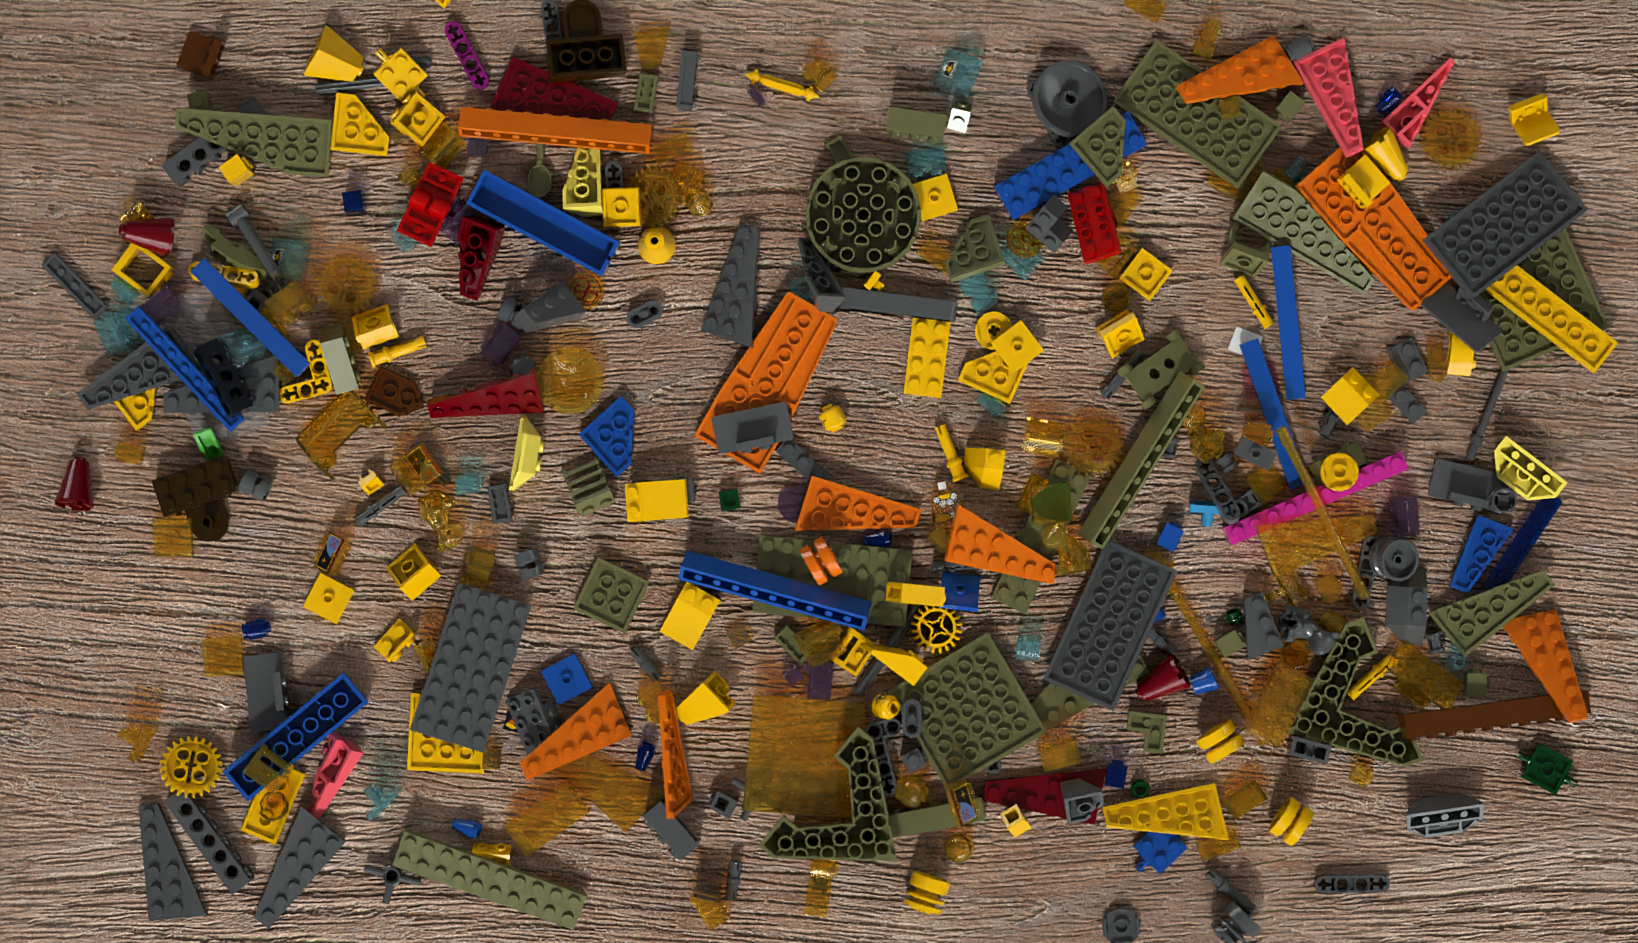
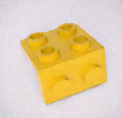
M1544 93L1508 106L1509 122L1524 145L1529 146L1560 133V128L1548 112L1547 97Z

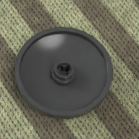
M1066 60L1054 63L1041 72L1033 87L1032 102L1038 119L1048 130L1064 137H1077L1105 113L1107 96L1101 79L1090 67L1077 61Z

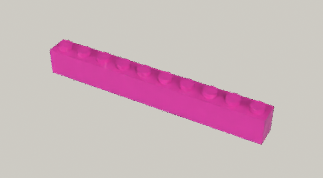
M1396 452L1359 468L1358 479L1348 490L1333 491L1322 484L1243 518L1235 524H1229L1222 529L1229 545H1234L1409 468L1402 452Z

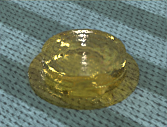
M565 347L553 351L542 361L537 372L544 403L554 411L562 414H578L588 410L597 402L603 390L604 377L598 361L590 353L579 348Z

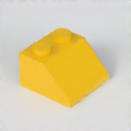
M1352 367L1320 398L1348 425L1380 394Z
M415 543L386 567L398 587L412 601L441 577L436 567Z

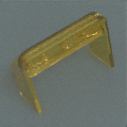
M353 390L339 394L298 434L296 442L312 463L333 481L335 477L329 469L336 464L337 455L335 451L361 426L364 429H369L378 423L386 429L387 425Z

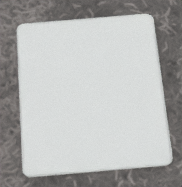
M1236 327L1228 350L1242 355L1239 347L1240 344L1257 338L1261 344L1263 337Z

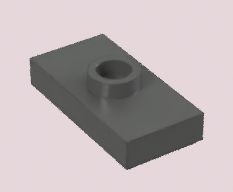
M1243 436L1233 453L1269 471L1277 455L1276 452Z
M507 483L487 486L493 524L513 521Z

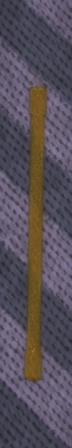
M1286 425L1277 428L1275 431L1337 550L1360 600L1368 598L1371 594L1364 580L1360 577L1293 443Z
M1174 580L1169 589L1170 596L1173 597L1237 704L1260 747L1270 742L1269 737L1258 723Z

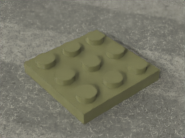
M597 557L573 609L625 634L650 581Z

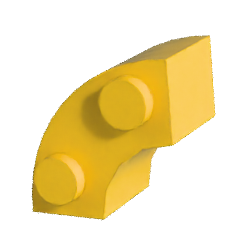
M1449 330L1446 358L1447 374L1470 376L1471 369H1475L1476 366L1474 351Z

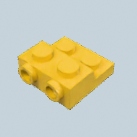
M417 92L411 95L408 93L402 100L404 105L400 110L396 108L390 115L392 118L390 123L402 134L409 136L422 147L444 120L445 116Z

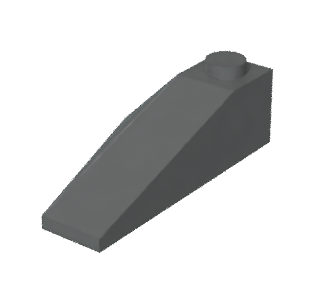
M799 238L797 242L810 295L815 303V307L822 312H833L846 297L823 256L814 247L811 240Z

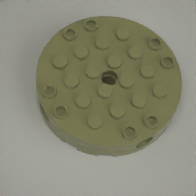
M871 157L846 159L831 166L813 185L806 204V226L812 244L827 262L850 273L869 274L893 266L911 249L920 227V203L916 190L910 180L892 164ZM860 211L868 212L869 217L866 220L859 219L858 213Z

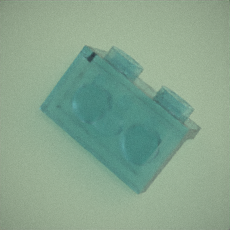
M944 147L906 152L908 175H912L913 178L924 177V173H931L932 176L942 175L943 171L947 169Z
M1016 233L1014 237H1017L1018 240H1013L1012 243L1016 248L1022 249L1021 237ZM1010 240L1001 250L1005 264L1014 270L1017 276L1027 280L1045 258L1034 248H1029L1025 245L1024 250H1028L1030 253L1020 252V250L1016 252L1011 247Z

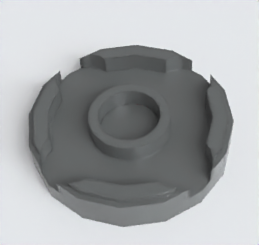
M1117 907L1111 909L1103 918V934L1111 943H1132L1140 933L1141 925L1139 918L1128 908Z

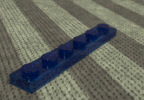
M1556 497L1540 499L1482 584V587L1488 590L1510 581L1562 504V500Z

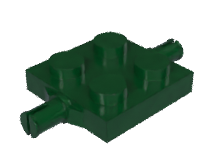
M1537 743L1533 753L1530 755L1520 750L1518 751L1520 755H1516V758L1526 762L1525 769L1520 776L1521 778L1554 795L1557 794L1564 783L1574 788L1578 784V780L1568 776L1573 760L1540 743Z

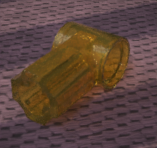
M1208 19L1201 37L1196 42L1193 54L1211 60L1223 25L1215 20Z

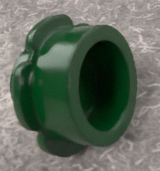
M1239 608L1231 609L1225 613V622H1230L1232 625L1237 624L1241 621L1243 613L1240 612Z
M1138 779L1135 783H1132L1131 791L1134 797L1144 798L1148 795L1150 787L1147 782Z

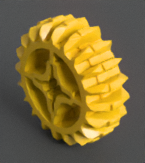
M924 605L926 609L924 612L919 608L920 617L915 614L913 615L915 619H918L917 623L911 622V625L916 626V629H912L911 633L917 632L918 634L913 639L917 640L920 638L921 640L917 645L920 647L923 643L926 644L924 647L925 651H927L929 646L932 647L931 653L935 652V648H938V652L942 653L941 647L943 646L946 651H949L947 644L950 643L954 647L956 644L952 641L953 638L958 641L960 640V637L955 636L956 632L962 633V630L957 629V626H961L962 622L956 623L955 621L960 618V615L953 617L952 614L955 613V609L949 612L947 611L948 609L939 608V606H931L932 608L929 609L928 605ZM931 612H941L935 621H929L924 618ZM946 615L952 622V632L943 626ZM941 619L940 627L946 632L937 631L932 636L933 628L927 623L936 624ZM921 623L930 629L927 640L921 633ZM938 634H944L949 637L942 643H932Z

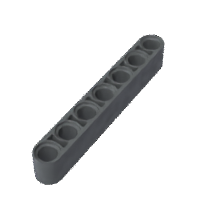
M840 287L846 297L838 306L840 308L956 322L958 302Z

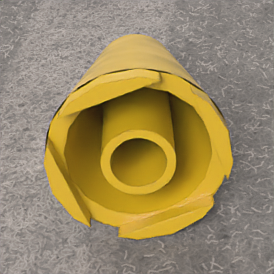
M1391 127L1379 130L1371 136L1372 139L1369 142L1367 140L1363 142L1365 153L1393 181H1401L1407 177L1409 168Z
M649 227L641 233L638 239L639 254L649 263H665L670 260L675 252V238L664 227ZM654 240H658L657 244H652Z

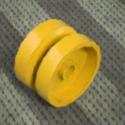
M1231 719L1215 725L1195 740L1200 749L1211 747L1204 755L1209 764L1221 760L1245 744L1241 734L1231 735L1236 729Z
M1291 796L1274 816L1268 831L1276 837L1283 834L1282 841L1293 846L1310 824L1314 811L1306 806L1299 809L1300 802Z

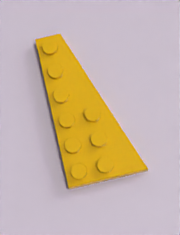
M1215 783L1102 807L1106 827L1229 840Z

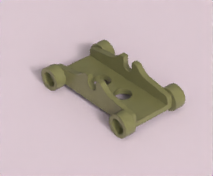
M1178 328L1165 337L1169 342L1168 345L1133 368L1130 363H1127L1117 370L1120 377L1124 376L1125 379L1127 378L1140 396L1142 402L1140 405L1144 410L1157 402L1153 395L1175 380L1180 371L1185 373L1189 370L1191 375L1194 376L1205 368L1201 361L1198 362L1184 343ZM1167 358L1171 359L1174 363L1171 369L1166 368L1164 365V361ZM1151 369H1156L1159 372L1157 379L1150 377L1149 372Z

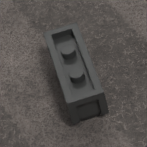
M682 50L676 101L677 110L692 111V107H696V104H693L697 60H701V57L694 51Z

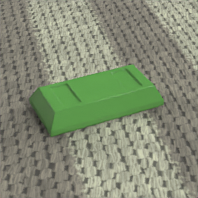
M211 427L193 432V436L206 461L224 455Z

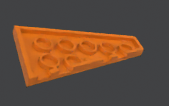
M1273 35L1177 85L1176 89L1184 102L1189 104L1207 101L1211 98H1226L1230 95L1267 91V89H1281L1292 85L1300 86L1303 85L1304 81Z
M811 475L794 531L916 528L922 509Z
M956 505L944 561L1054 584L1058 565L962 506Z

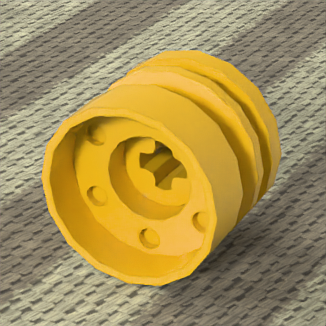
M913 870L909 883L917 888L916 891H906V894L913 896V899L905 897L903 903L923 913L941 915L943 909L935 906V904L944 905L945 902L937 897L938 894H948L951 882Z

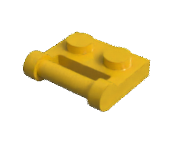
M848 626L846 629L847 633L833 654L830 653L828 658L857 677L871 656L867 650L860 646L861 642L875 643ZM853 636L856 637L858 640L845 660L839 659Z

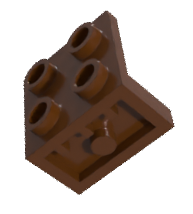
M189 31L177 62V67L213 80L226 44L222 40L212 39Z

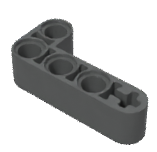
M896 718L872 722L865 729V733L869 735L868 730L870 727L876 726L879 728V734L875 737H870L873 738L874 746L882 745L884 747L883 754L876 756L878 766L882 763L889 766L887 773H880L881 778L892 776V778H888L889 784L894 786L891 788V792L883 790L884 796L887 797L894 795L897 790L885 738L897 735L901 730V724ZM891 721L898 724V729L894 732H890L887 729V724ZM882 780V786H883V787H885V781H884V780Z

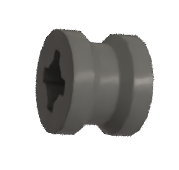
M1229 451L1215 461L1222 467L1221 471L1223 474L1240 464L1238 460L1233 458L1232 451Z

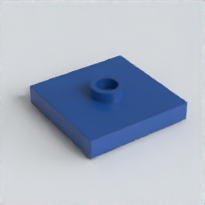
M942 572L941 587H945L946 600L943 603V607L939 606V608L977 612L980 576Z
M576 654L541 671L558 705L593 688Z

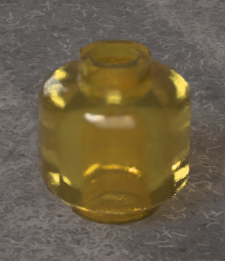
M694 188L688 192L685 198V203L692 215L704 217L711 212L713 201L705 189Z

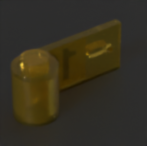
M812 859L804 915L827 918L833 876H837L839 865L835 864L836 860Z

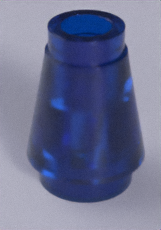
M1393 86L1390 89L1387 88L1375 108L1383 115L1400 103V99L1403 96Z
M883 529L863 534L864 546L883 548L891 546V531Z
M641 741L637 748L635 769L646 771L656 753V746L654 744Z

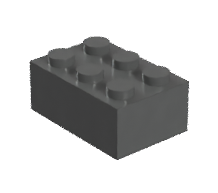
M663 798L643 815L645 818L643 822L650 830L654 828L657 832L656 837L658 840L670 847L668 851L675 859L679 858L682 860L699 845V840L678 816L674 819H666V806Z

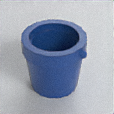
M1210 666L1189 677L1196 695L1219 689Z

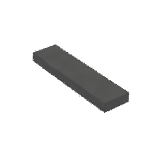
M56 252L41 265L94 320H97L109 308Z

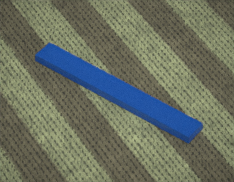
M1290 245L1271 247L1286 400L1306 398L1291 247Z
M205 258L191 271L296 377L311 364Z
M140 305L125 318L230 432L245 420L242 414L230 420L228 419L203 372Z
M1257 338L1240 344L1239 347L1288 487L1291 490L1308 484L1259 340Z

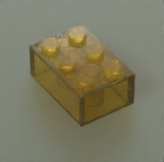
M297 280L264 302L274 318L284 325H293L299 320L298 317L301 314L310 313L315 309L314 305L317 304L306 286Z

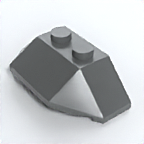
M1417 568L1409 579L1404 581L1392 580L1387 585L1385 625L1405 645L1423 644L1426 630L1428 596L1426 570L1424 568Z
M1461 793L1420 798L1406 812V829L1424 838L1462 833L1478 821L1483 820V802Z

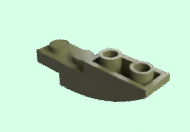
M209 223L203 227L201 237L211 245L209 254L225 266L254 270L262 280L267 278V269L250 248H246L242 243L236 248L231 240L222 236L221 232Z

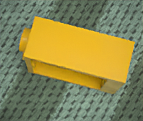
M132 243L112 268L114 273L151 299L160 294L163 283L165 281L168 282L174 274L172 272L174 268L155 253ZM140 250L164 267L148 290L124 273Z
M887 582L885 601L943 607V603L946 600L945 587Z

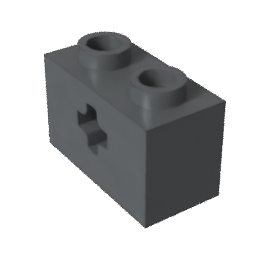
M1291 735L1287 754L1327 765L1332 746Z

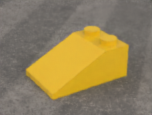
M686 479L625 484L627 522L689 518Z
M686 582L659 632L693 650L721 600L692 583Z
M865 642L860 644L861 647L913 686L927 669L922 664L925 660L911 650L906 652L901 648Z

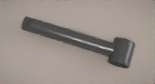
M240 202L225 212L234 227L239 226L274 281L282 279L284 274L247 218L250 217V214L244 205Z

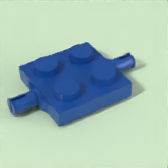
M1148 832L1133 846L1142 857V860L1134 867L1141 872L1149 865L1161 874L1188 847L1181 841L1179 835Z

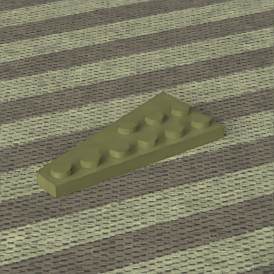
M1541 569L1429 611L1428 614L1461 654L1466 657L1554 587L1555 583Z

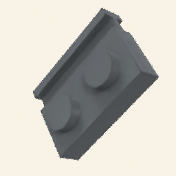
M1412 338L1386 350L1402 385L1428 373L1427 367Z

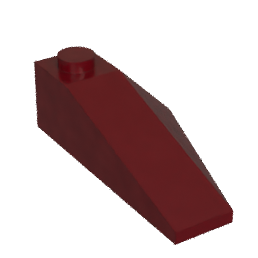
M462 217L458 231V241L460 244L458 258L460 259L461 270L459 271L460 295L475 301L479 300L501 245L505 226L490 220Z

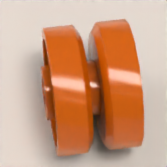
M823 536L814 540V546L818 553L815 554L809 545L799 549L819 586L828 581V576L824 569L827 568L833 577L843 573L838 564L839 560Z

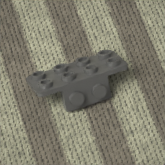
M1445 283L1422 302L1424 309L1476 353L1485 348L1502 332V329L1489 318L1493 309L1490 303L1479 295L1470 300L1461 287L1457 291L1449 283Z
M785 402L717 415L712 418L717 448L720 454L741 451V454L753 452L752 448L760 447V450L772 448L771 444L791 440L794 437L788 406Z
M1437 459L1434 464L1428 495L1452 501L1451 505L1463 507V504L1470 505V509L1481 511L1482 509L1491 510L1488 506V495L1495 489L1509 488V486L1496 477V472Z
M279 652L250 655L243 658L250 730L252 732L271 731L288 717L287 706H289V696L285 691L287 677L283 672L282 655Z
M536 689L528 690L506 700L527 755L562 725L554 701L542 705Z

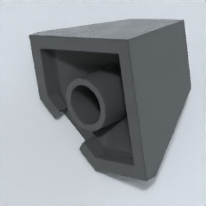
M1079 778L1060 782L1068 824L1087 821L1091 817L1093 810L1099 809L1104 805L1101 788Z

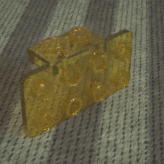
M1403 641L1398 644L1386 666L1388 671L1398 677L1392 687L1422 709L1431 702L1441 709L1452 707L1463 687V683Z

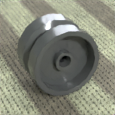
M1384 536L1373 543L1369 551L1368 560L1373 572L1380 577L1393 581H1404L1415 573L1419 563L1418 550L1411 542L1394 536Z

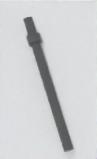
M1500 370L1477 432L1470 441L1471 447L1466 457L1469 460H1474L1478 448L1483 443L1482 437L1509 370L1504 372Z

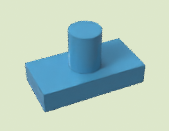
M1189 500V511L1202 513L1201 525L1212 526L1213 515L1220 514L1215 504L1209 501Z

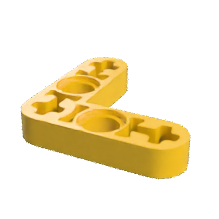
M310 340L305 346L308 361L311 363L309 366L313 379L281 388L280 400L283 403H293L327 394L333 390L334 385L322 352L320 340ZM313 343L319 346L316 352L317 356L322 355V358L312 359V357L316 356L315 351L310 350ZM317 361L324 363V370L322 372H318L315 369ZM323 380L329 383V386L326 387L327 390L324 388L316 389L315 385L322 384ZM305 384L311 387L309 395L302 393L301 389ZM287 389L288 392L297 391L298 393L290 396V400L288 397H284Z

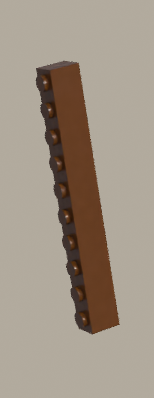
M1581 690L1587 713H1591L1589 691ZM1550 694L1398 714L1401 738H1408V741L1420 740L1419 736H1426L1427 739L1438 738V734L1445 733V736L1457 735L1456 731H1463L1464 734L1475 733V729L1482 728V731L1494 730L1493 726H1500V729L1511 728L1512 724L1518 723L1519 726L1530 725V721H1537V724L1548 723V719L1555 718V721L1566 720Z

